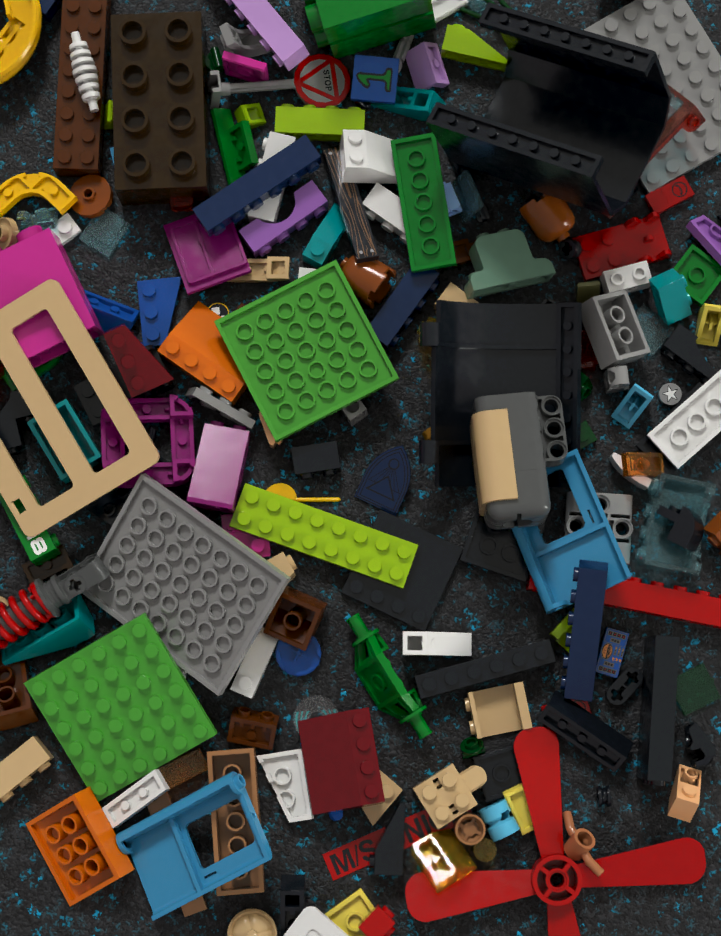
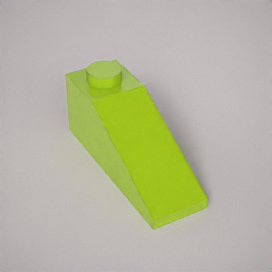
M447 25L441 50L442 58L505 72L508 61L505 57L463 25Z

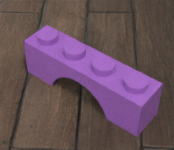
M313 180L294 192L295 207L292 214L286 220L272 224L256 218L239 230L241 239L255 258L259 255L264 256L272 250L271 247L278 242L279 244L285 242L290 237V233L296 229L298 231L302 230L308 225L309 220L313 217L319 218L327 211L328 201Z

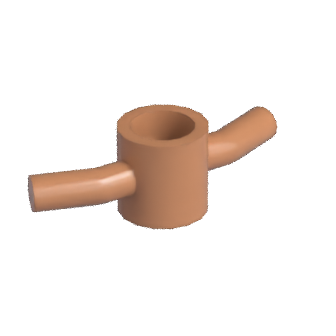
M571 811L563 812L565 828L570 836L564 844L566 855L575 861L583 859L586 866L599 877L605 870L589 853L595 846L593 834L584 828L576 830Z

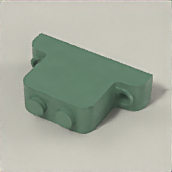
M504 228L493 234L485 232L476 237V241L469 250V256L475 272L468 275L469 280L464 287L467 300L549 282L556 271L549 259L533 258L526 237L521 230Z

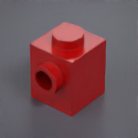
M377 904L358 924V928L366 936H390L395 930L393 927L395 924L393 919L395 914L386 905L381 907Z

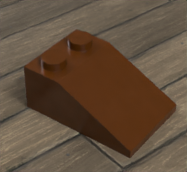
M0 655V731L39 721L37 705L24 685V682L31 679L27 661L23 660L4 665L2 663V655Z

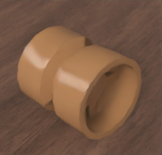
M466 812L454 821V834L463 844L475 845L484 838L485 824L476 814Z

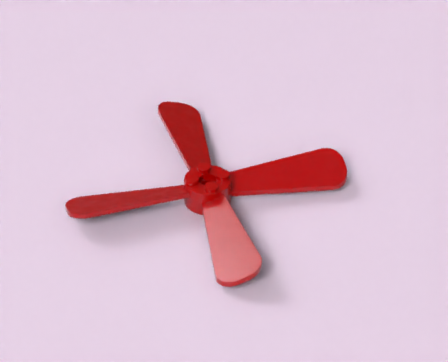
M533 727L520 731L515 737L513 744L540 857L535 861L532 868L418 872L407 881L405 897L408 911L412 917L421 922H430L537 895L547 904L548 936H581L572 901L579 895L581 888L692 884L703 876L706 869L704 848L700 842L690 837H682L594 859L605 870L597 877L584 862L576 864L572 859L564 855L559 741L556 734L549 728ZM554 873H560L562 875V882L556 886L550 883L551 876Z

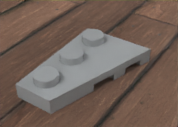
M200 386V388L192 387L187 389L185 397L189 399L198 398L201 400L202 406L213 411L217 409L220 411L219 414L247 429H252L256 421L250 418L252 416L251 413L241 408L239 411L231 407L232 403L223 397H220V399L213 397V392L208 388Z

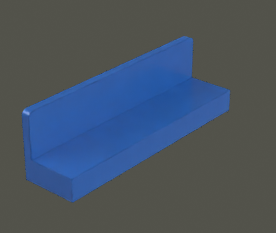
M84 290L103 332L123 323L131 330L139 317V310Z

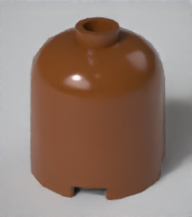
M543 194L538 202L533 199L519 210L533 232L543 242H552L557 239L560 243L570 236L568 231L575 224V216L568 203Z
M353 254L349 258L346 257L340 264V268L356 298L372 309L374 308L373 303L376 301L380 304L392 286L388 284L391 277L396 278L397 271L379 260L356 264Z

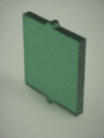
M703 663L678 675L676 701L684 716L721 698L713 683L714 678L710 677Z

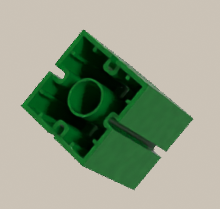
M304 0L307 18L318 48L330 45L336 59L436 28L431 0Z

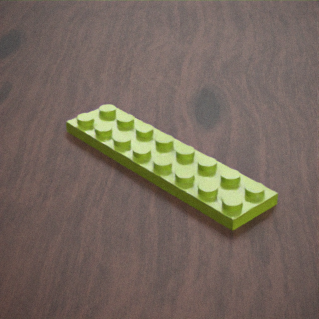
M247 483L243 487L229 527L401 589L404 588L418 545Z

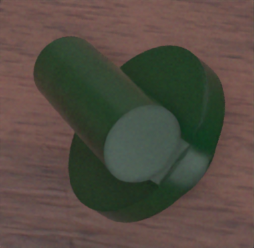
M213 47L210 49L211 53L206 56V68L209 71L219 70V73L224 71L222 55L218 47Z
M468 737L460 745L463 759L486 753L483 741L476 737Z

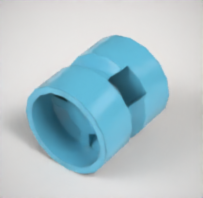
M505 798L478 811L484 824L489 825L487 831L493 842L501 840L520 829L515 817L509 815L511 809Z

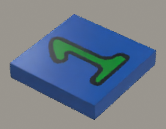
M355 55L351 101L395 105L399 59Z

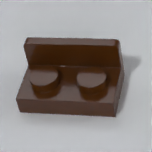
M246 706L234 707L227 741L273 750L279 715H275L270 711L260 712L251 710Z

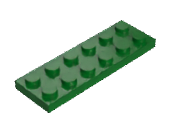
M432 132L390 140L411 272L417 273L457 265L436 137Z

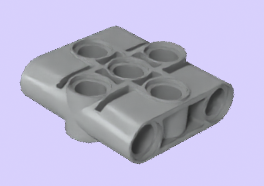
M572 491L566 492L564 536L573 533L569 526L571 521H577L581 528L585 526ZM596 493L598 499L605 505L604 513L616 541H627V543H617L626 564L630 565L631 534L633 532V496L627 494ZM613 517H628V519H626V518H613ZM617 524H623L626 527L625 535H619L616 532Z

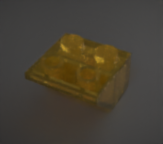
M451 829L432 832L411 845L413 858L437 893L477 868Z

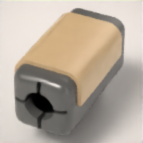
M535 392L487 395L475 398L470 421V437L480 515L484 516L486 525L495 530L514 528V526L521 528L543 524L551 509L546 467L561 465L568 453L561 400L554 395L537 396ZM553 405L556 408V411L548 412L546 411L545 406ZM549 427H555L558 429L559 433L556 435H552L548 432L547 429ZM557 449L562 453V456L554 457L550 451Z

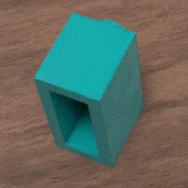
M672 268L648 279L658 316L667 325L692 315L690 308L692 300L686 292L685 287L688 285L683 274L679 275Z

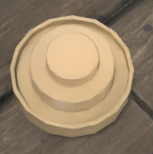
M7 217L0 218V247L4 250L17 243L16 235L19 233L16 222L12 218Z

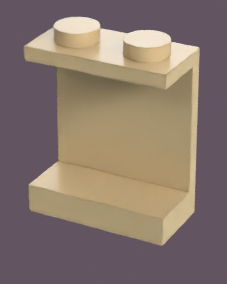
M523 682L468 692L467 698H464L466 712L470 711L472 721H468L471 735L475 734L477 739L533 728Z

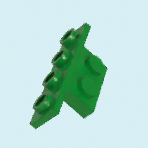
M213 108L211 114L228 185L245 175V171L258 164V157L249 121L242 120L234 125L230 109Z

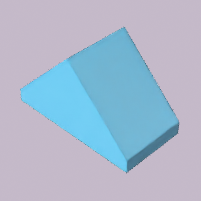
M635 383L611 417L630 429L654 396Z

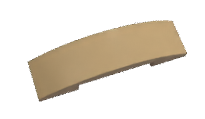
M267 256V259L247 258L252 272L226 282L258 283L289 280L290 257Z

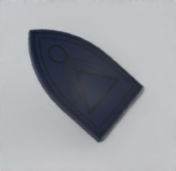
M403 445L381 453L372 461L354 497L396 516L408 490L411 477L410 462Z

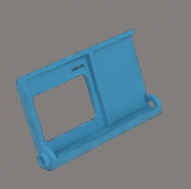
M577 449L568 452L561 465L546 467L547 475L563 470L584 519L585 526L548 544L544 542L538 526L521 528L514 526V528H511L546 614L559 611L573 604L570 603L571 590L577 588V582L573 581L574 567L579 568L580 560L608 563L606 589L632 577Z
M232 771L116 834V843L121 852L126 855L131 854L153 912L151 916L152 921L272 859L271 848L245 788V779L240 773L237 774ZM238 799L253 833L254 842L224 859L203 868L188 833V825Z

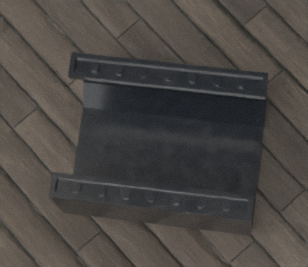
M488 2L478 23L480 27L500 32L509 49L505 77L484 117L436 102L426 121L427 125L453 163L610 217L626 207L667 124L672 95L656 52Z

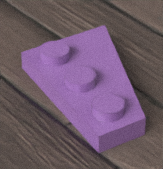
M705 215L689 221L686 228L721 266V227Z

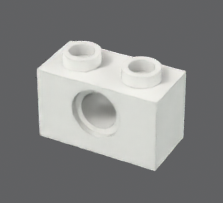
M646 260L603 271L600 276V282L604 294L625 289L627 293H632L649 288L650 283L648 279L652 278Z

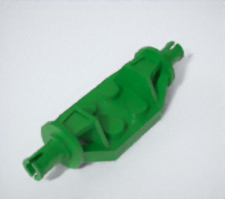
M360 614L353 615L346 622H348L357 637L356 641L351 644L352 647H355L354 670L377 708L399 719L400 721L398 722L400 724L405 721L407 723L410 722L421 740L432 733V730H430L421 715L422 711L427 708L426 704H422L414 688L407 692L402 680L398 678L391 662L383 653L389 647L378 632L380 630L378 628L373 631L368 630L359 616ZM365 642H366L367 650H368V653H369V657H368V658H366L365 644H364ZM399 703L408 711V713L403 709L399 708L398 706H396L395 704Z

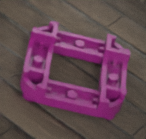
M169 394V398H127L141 423L170 422L171 462L156 463L142 473H146L164 487H177L188 483L195 466L192 407H189L185 401L178 398V395ZM105 408L101 411L102 469L125 456V442ZM142 473L118 487L133 488Z

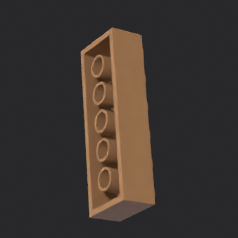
M255 747L207 751L209 784L232 771L237 774L240 773L245 779V788L261 824ZM238 799L211 812L214 863L254 842L253 833ZM264 864L217 887L216 895L226 896L265 892Z

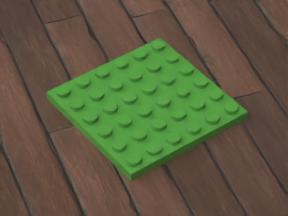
M337 260L214 321L276 443L399 380L394 367Z
M145 612L24 682L25 687L87 787L90 786L98 802L217 734V730Z

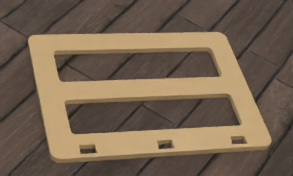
M49 279L0 309V360L73 483V487L43 506L39 505L0 438V493L23 533L28 537H34L152 467L159 461L160 454L58 281ZM43 310H47L129 449V453L99 472L93 471L13 334V330ZM18 499L21 500L26 509L21 514L14 504V501Z

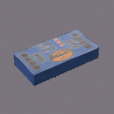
M606 627L597 658L596 673L613 678L618 677L629 633Z

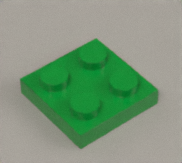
M694 244L688 248L674 267L679 275H684L688 285L685 287L686 292L691 297V300L700 307L721 281V266L719 263Z

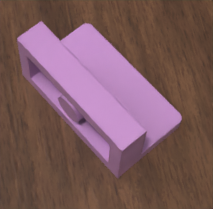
M423 41L407 52L405 58L416 89L444 88L450 84L437 43Z

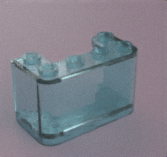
M660 473L651 481L647 494L651 495L650 501L645 504L643 512L646 522L645 526H641L639 539H642V544L640 548H637L635 554V561L638 562L639 567L691 578L700 575L702 564L696 560L701 558L702 540L696 552H692L668 540L667 537L675 522L656 512L660 505L666 508L672 505L680 510L685 506L700 516L705 527L707 511L711 506L709 502L711 496L715 495L716 484L666 473Z

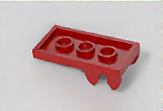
M657 211L651 212L642 219L633 217L624 224L572 238L579 241L582 247L581 254L577 259L584 282L600 278L603 271L646 260L648 264L669 259L672 256L660 221V215Z

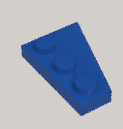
M181 276L137 281L144 346L154 345L155 347H160L169 335L178 300L179 288L182 283Z

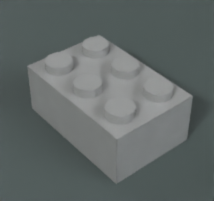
M626 289L594 296L582 303V322L601 370L634 362L651 352Z

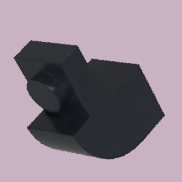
M660 505L656 513L675 522L667 539L695 553L704 533V526L700 516L685 506L680 510L672 505L669 508Z

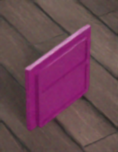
M194 215L163 225L188 295L252 272L233 222L226 226L224 232L217 236L212 235L211 237L208 236Z

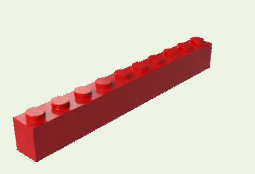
M529 572L526 590L537 592ZM631 577L605 590L604 606L721 629V595L718 598L711 597L710 592L701 590L691 593L687 592V588L682 586H673V589L665 588L664 583L656 581L645 584L641 583L642 579Z

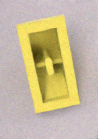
M704 303L698 310L695 333L698 338L695 341L696 344L717 347L721 334V306Z

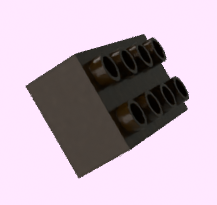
M201 11L111 15L115 192L122 205L204 202L211 197L206 31Z

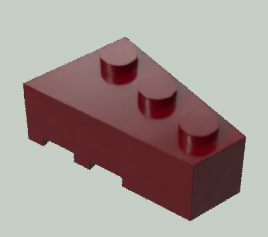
M124 323L103 332L131 397L174 380L173 376Z

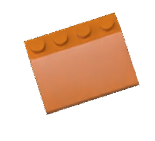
M198 301L169 333L157 352L166 361L211 390L214 394L230 401L234 407L246 390L247 385L214 321L222 317Z
M90 786L73 794L26 823L31 836L70 907L135 869L129 857L119 849L116 843V834Z

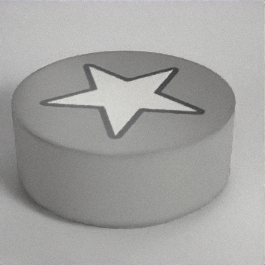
M674 383L664 384L658 392L659 401L669 407L676 405L682 397L680 387Z

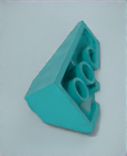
M81 594L72 598L70 604H64L60 607L61 616L50 618L47 623L40 622V626L36 630L29 629L28 635H19L16 642H8V646L5 649H1L2 663L8 665L73 647L94 636V619Z

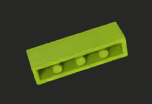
M292 104L276 106L274 132L296 137V140L306 134L311 141L340 142L343 129L365 130V110H361L359 107L339 109L337 106H326L325 108H316L314 105L294 107Z

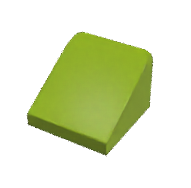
M108 100L105 105V130L113 129L112 100Z
M260 103L240 105L234 112L237 123L242 120L249 121L250 129L267 123Z

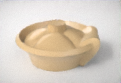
M254 908L246 909L233 917L228 926L227 936H277V928L274 920L266 912Z

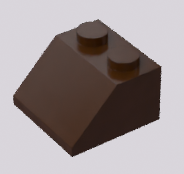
M286 586L270 613L263 633L306 651L320 625L328 603Z

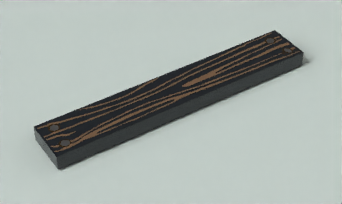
M340 145L325 147L322 149V154L356 264L379 260V253L357 183H342Z

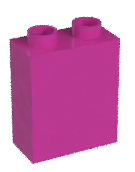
M40 225L28 227L16 235L18 243L4 250L0 247V309L43 282L53 279L62 286L92 339L103 335V329L61 240L50 228L43 230ZM43 310L13 330L14 336L33 368L71 351L47 310Z

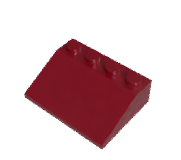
M369 707L297 721L312 815L378 805L385 802Z

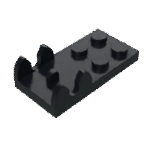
M154 345L145 346L166 369ZM115 365L110 368L127 398H155L175 388L171 380L135 397H131L118 366ZM87 379L73 387L93 427L101 424V411L104 406Z

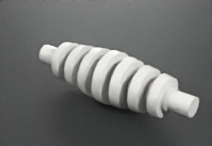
M75 31L71 33L73 43L69 45L70 59L72 61L71 67L73 69L72 74L79 93L82 95L83 102L88 103L91 113L98 112L97 101L101 96L99 83H97L99 81L97 67L91 57L87 42L82 41L80 33Z

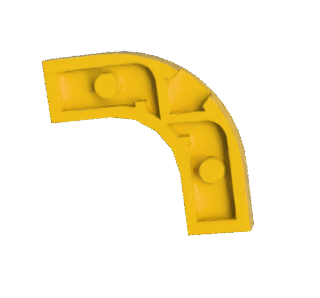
M39 172V174L21 173L9 178L0 185V217H3L19 201L31 196L42 197L47 200L62 215L78 201V198L60 180L43 172Z

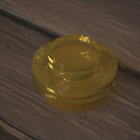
M483 838L482 841L474 845L473 853L479 861L489 862L496 856L497 847L491 839Z

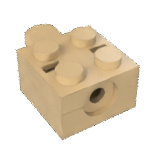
M451 763L412 789L436 828L440 829L478 805L472 792L486 783L487 775L485 770L477 765H472L459 773L454 764Z

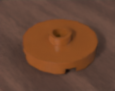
M89 174L74 182L70 189L78 198L72 209L83 218L101 216L105 213L104 210L111 206L113 201L112 187L105 178L99 175Z

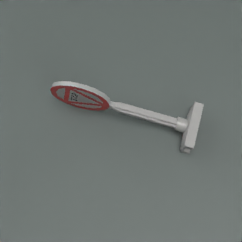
M325 54L308 56L300 62L293 79L230 84V82H221L219 70L210 71L207 91L211 92L209 106L210 109L219 108L221 96H230L234 93L295 89L298 97L305 104L314 105L316 108L338 106L345 100L350 90V76L347 68L340 60Z

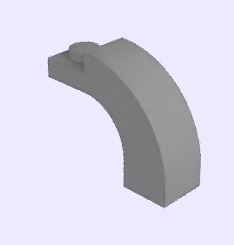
M227 22L219 26L222 33L220 39L225 51L248 58L268 53L260 44L261 38L257 34L254 37L249 29H236Z

